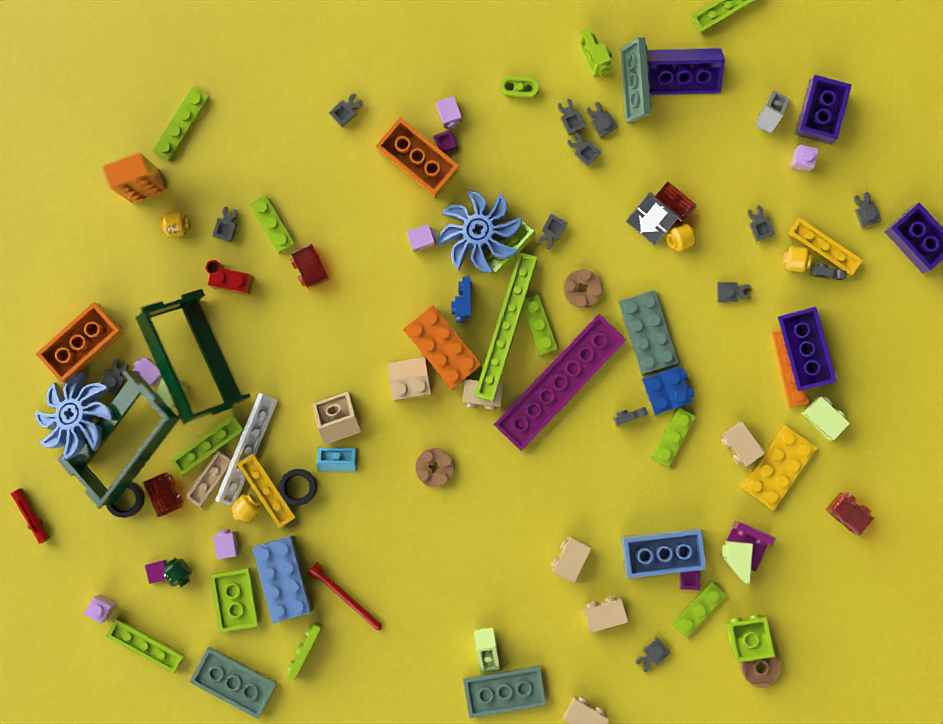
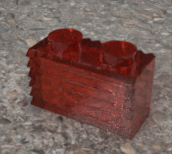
M668 181L656 194L657 198L680 216L675 221V225L677 223L678 225L682 224L697 207L694 202Z
M312 243L291 253L293 258L290 261L294 269L298 268L301 274L298 278L303 287L306 286L308 289H311L329 280Z
M168 472L143 482L158 518L183 508V498L179 492H176L174 487L176 485L175 479Z
M839 492L825 511L853 534L860 536L871 521L874 520V517L870 515L871 511L866 506H859L855 503L856 498L850 493L844 494Z

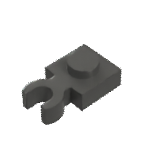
M355 93L350 95L347 104L342 100L329 112L330 116L342 128L356 116L353 110L360 109L363 106L362 100L358 104L353 103V100L357 97Z
M567 99L569 107L563 108L561 103H559L558 110L564 114L560 119L569 136L586 128V125L579 110L573 111V103L570 99Z
M596 102L597 111L593 112L588 107L587 113L595 118L591 121V124L600 138L617 129L618 126L608 111L605 113L601 112L602 106L599 102Z
M575 133L574 137L577 138L578 142L572 143L568 140L567 144L570 148L577 149L574 155L589 167L602 152L589 140L583 143L581 135Z
M868 192L863 194L864 201H861L858 195L854 197L855 204L860 207L855 212L861 228L881 222L876 204H869L870 195Z
M225 206L223 208L224 218L217 219L212 236L232 243L237 224L233 223V220L237 218L238 210L234 209V213L228 215L229 208Z
M761 206L756 207L757 215H754L751 209L747 211L748 217L754 221L749 226L756 242L775 235L769 217H762L763 209Z
M550 214L542 229V232L546 235L539 239L538 245H541L542 241L546 240L549 243L547 250H550L553 245L552 239L558 240L567 222Z
M817 264V266L810 268L809 276L836 280L846 279L847 271L828 268L829 265Z
M718 282L717 302H737L738 297L747 300L751 298V295H744L743 290L750 289L751 286L743 285L737 288V282Z
M118 359L113 361V371L106 370L100 383L109 388L108 392L118 395L126 379L121 376L122 372L129 368V364L125 363L120 369L118 367L120 360Z
M645 407L629 413L627 410L616 413L617 417L613 418L615 426L645 416L648 413Z
M656 637L643 649L646 655L638 657L635 662L638 665L641 661H645L646 666L642 670L647 672L652 662L658 665L671 652Z

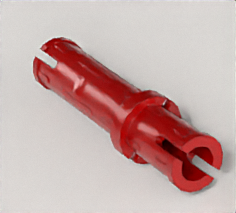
M20 488L12 492L10 495L16 502L28 523L27 528L32 530L38 544L49 540L50 536H48L42 525V519H39L23 489Z

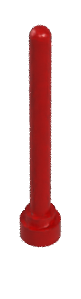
M316 562L307 574L312 578H319L373 628L381 630L382 624L324 573L323 566Z

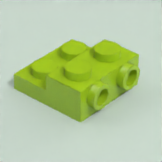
M587 28L582 30L579 44L593 76L598 74L603 76L610 72L612 54L609 47H605L604 42L596 45L598 42L595 34L591 33L590 29Z
M760 614L752 615L746 621H742L741 617L730 619V623L726 624L735 663L775 657L767 617L761 618Z

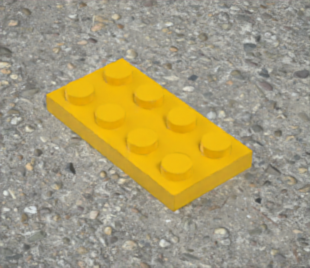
M784 425L741 489L774 511L817 447Z

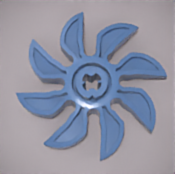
M467 191L474 206L475 214L470 216L465 206L452 205L441 212L442 215L459 220L464 225H447L440 232L437 245L439 247L453 240L463 238L455 243L451 250V259L457 270H460L467 253L473 248L471 260L475 267L484 273H492L485 258L484 249L489 248L493 256L498 259H507L514 256L518 252L517 249L503 245L495 239L499 237L509 240L514 237L520 230L522 218L519 217L505 224L495 226L507 216L508 207L503 195L499 193L490 214L485 216L488 205L484 197L478 192Z
M83 372L76 374L65 384L63 389L65 399L57 383H52L47 393V404L56 409L54 415L35 411L37 422L41 426L53 430L39 443L51 449L60 448L65 445L64 460L74 458L81 452L85 445L83 434H85L92 450H96L102 440V428L92 423L95 417L114 421L111 408L100 402H95L109 388L99 383H92L83 387L86 373Z

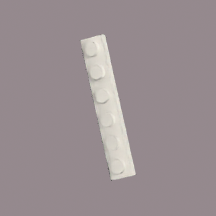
M261 393L258 394L215 501L232 506L238 499L246 478L237 466V463L252 453L256 456L278 402L277 399Z

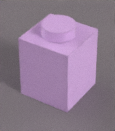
M454 96L436 102L444 128H454L459 125V122H462Z
M799 145L794 149L790 168L806 172L812 170L815 166L818 149Z
M428 224L407 231L413 252L435 245L434 240L437 239L434 228L430 229Z
M140 358L134 364L135 368L133 370L139 371L141 377L151 387H154L161 380L160 371L156 363L150 358Z
M230 529L218 531L219 535L213 536L217 559L239 555L236 531L230 532Z
M99 594L92 599L84 614L101 624L108 620L117 604Z

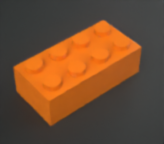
M401 117L376 145V149L381 155L434 199L459 171L457 163Z
M140 152L102 166L110 189L131 203H140L144 201L145 197L150 195L152 197L158 196L166 189L158 167Z
M93 302L40 349L36 355L61 383H67L73 376L82 372L120 338L125 331L100 304Z
M434 305L403 329L452 390L482 366Z

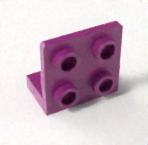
M735 521L726 541L753 544L751 570L757 571L767 545H773L775 538Z

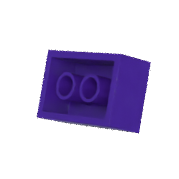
M814 75L809 80L795 135L831 145L838 140L852 84Z
M920 202L910 207L884 231L922 273L931 271L943 260V227Z

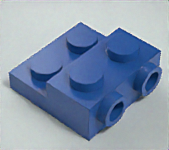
M470 276L462 277V282H459V295L463 296H455V301H451V313L455 315L457 323L467 322V319H471Z
M678 366L642 379L654 415L693 402L694 393L692 388L686 385L685 380L688 377L684 368L681 369Z

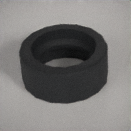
M305 469L290 470L280 480V495L291 505L299 506L306 504L316 494V479ZM294 476H302L309 482V492L303 498H294L287 491V483Z
M131 482L128 486L136 496V502L130 510H120L113 504L106 505L108 511L114 516L121 518L137 514L143 507L145 499L143 490L138 484Z

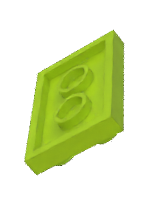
M250 568L211 574L210 578L219 633L259 626Z

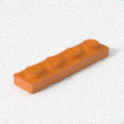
M782 331L773 332L772 337L788 406L794 407L808 404L809 400L806 389L797 390Z

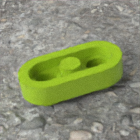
M508 76L501 82V92L507 97L533 98L538 93L539 86L533 78ZM512 85L513 89L508 90L506 87ZM530 86L532 91L528 92L525 88Z

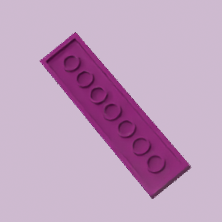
M598 314L494 423V426L522 451L621 347L626 339Z

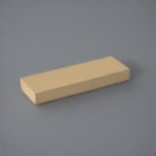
M217 450L185 498L199 508H202L226 474L232 458Z

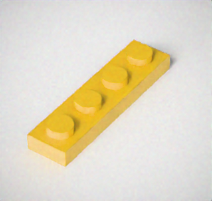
M800 217L797 218L787 233L839 270L847 271L846 274L850 277L853 276L863 261Z
M253 453L237 463V466L279 528L296 518Z

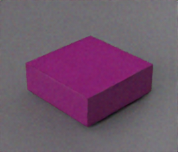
M451 129L433 136L437 148L443 153L458 148Z
M165 560L145 565L149 584L166 580L163 576V571L165 570L163 566L166 565Z
M700 570L680 572L679 589L700 590Z

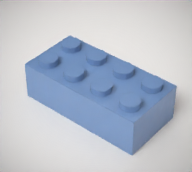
M700 529L621 537L627 578L706 569L702 532Z
M294 536L252 547L272 623L311 613L313 608Z

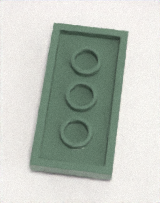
M643 37L636 38L620 49L626 123H634L651 114L652 104L649 96L650 83L648 82L649 66L646 56L647 45Z
M656 291L619 301L618 304L640 373L644 374L677 364L678 360Z
M210 646L207 648L190 680L191 684L257 719L260 717L277 684L274 680Z
M540 665L463 678L469 718L546 706Z

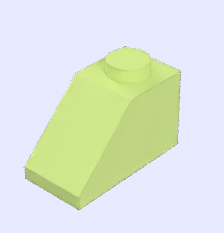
M725 541L721 551L724 561L742 582L750 584L753 544Z
M483 628L474 631L481 673L500 670L493 628Z

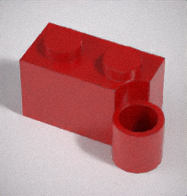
M216 260L207 262L206 271L210 274L208 286L246 295L250 294L253 280L252 275L224 269L223 265ZM218 264V271L211 273V266Z

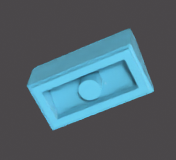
M318 448V471H356V448Z

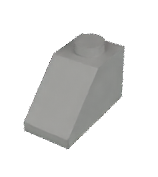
M773 90L755 124L761 130L772 133L783 117L790 99Z

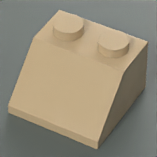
M425 357L387 363L393 401L432 395Z
M349 392L312 404L317 428L325 445L361 432L359 420Z

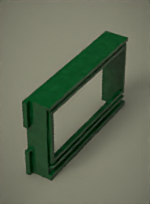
M202 289L181 295L182 299L164 304L163 301L143 306L141 307L142 312L136 317L183 425L209 414L213 416L233 408V405L242 403L251 397L249 393L243 396L240 395L198 303L205 296ZM181 308L224 403L195 414L151 320L152 317Z
M124 370L122 372L128 381L109 405L114 415V421L100 418L96 425L102 428V440L96 450H92L87 438H85V445L77 456L64 460L63 455H61L58 459V462L71 476L75 475L87 489L85 493L98 508H102L103 505H113L119 500L181 418L174 413L141 377L139 371ZM140 394H142L163 419L108 490L87 465Z

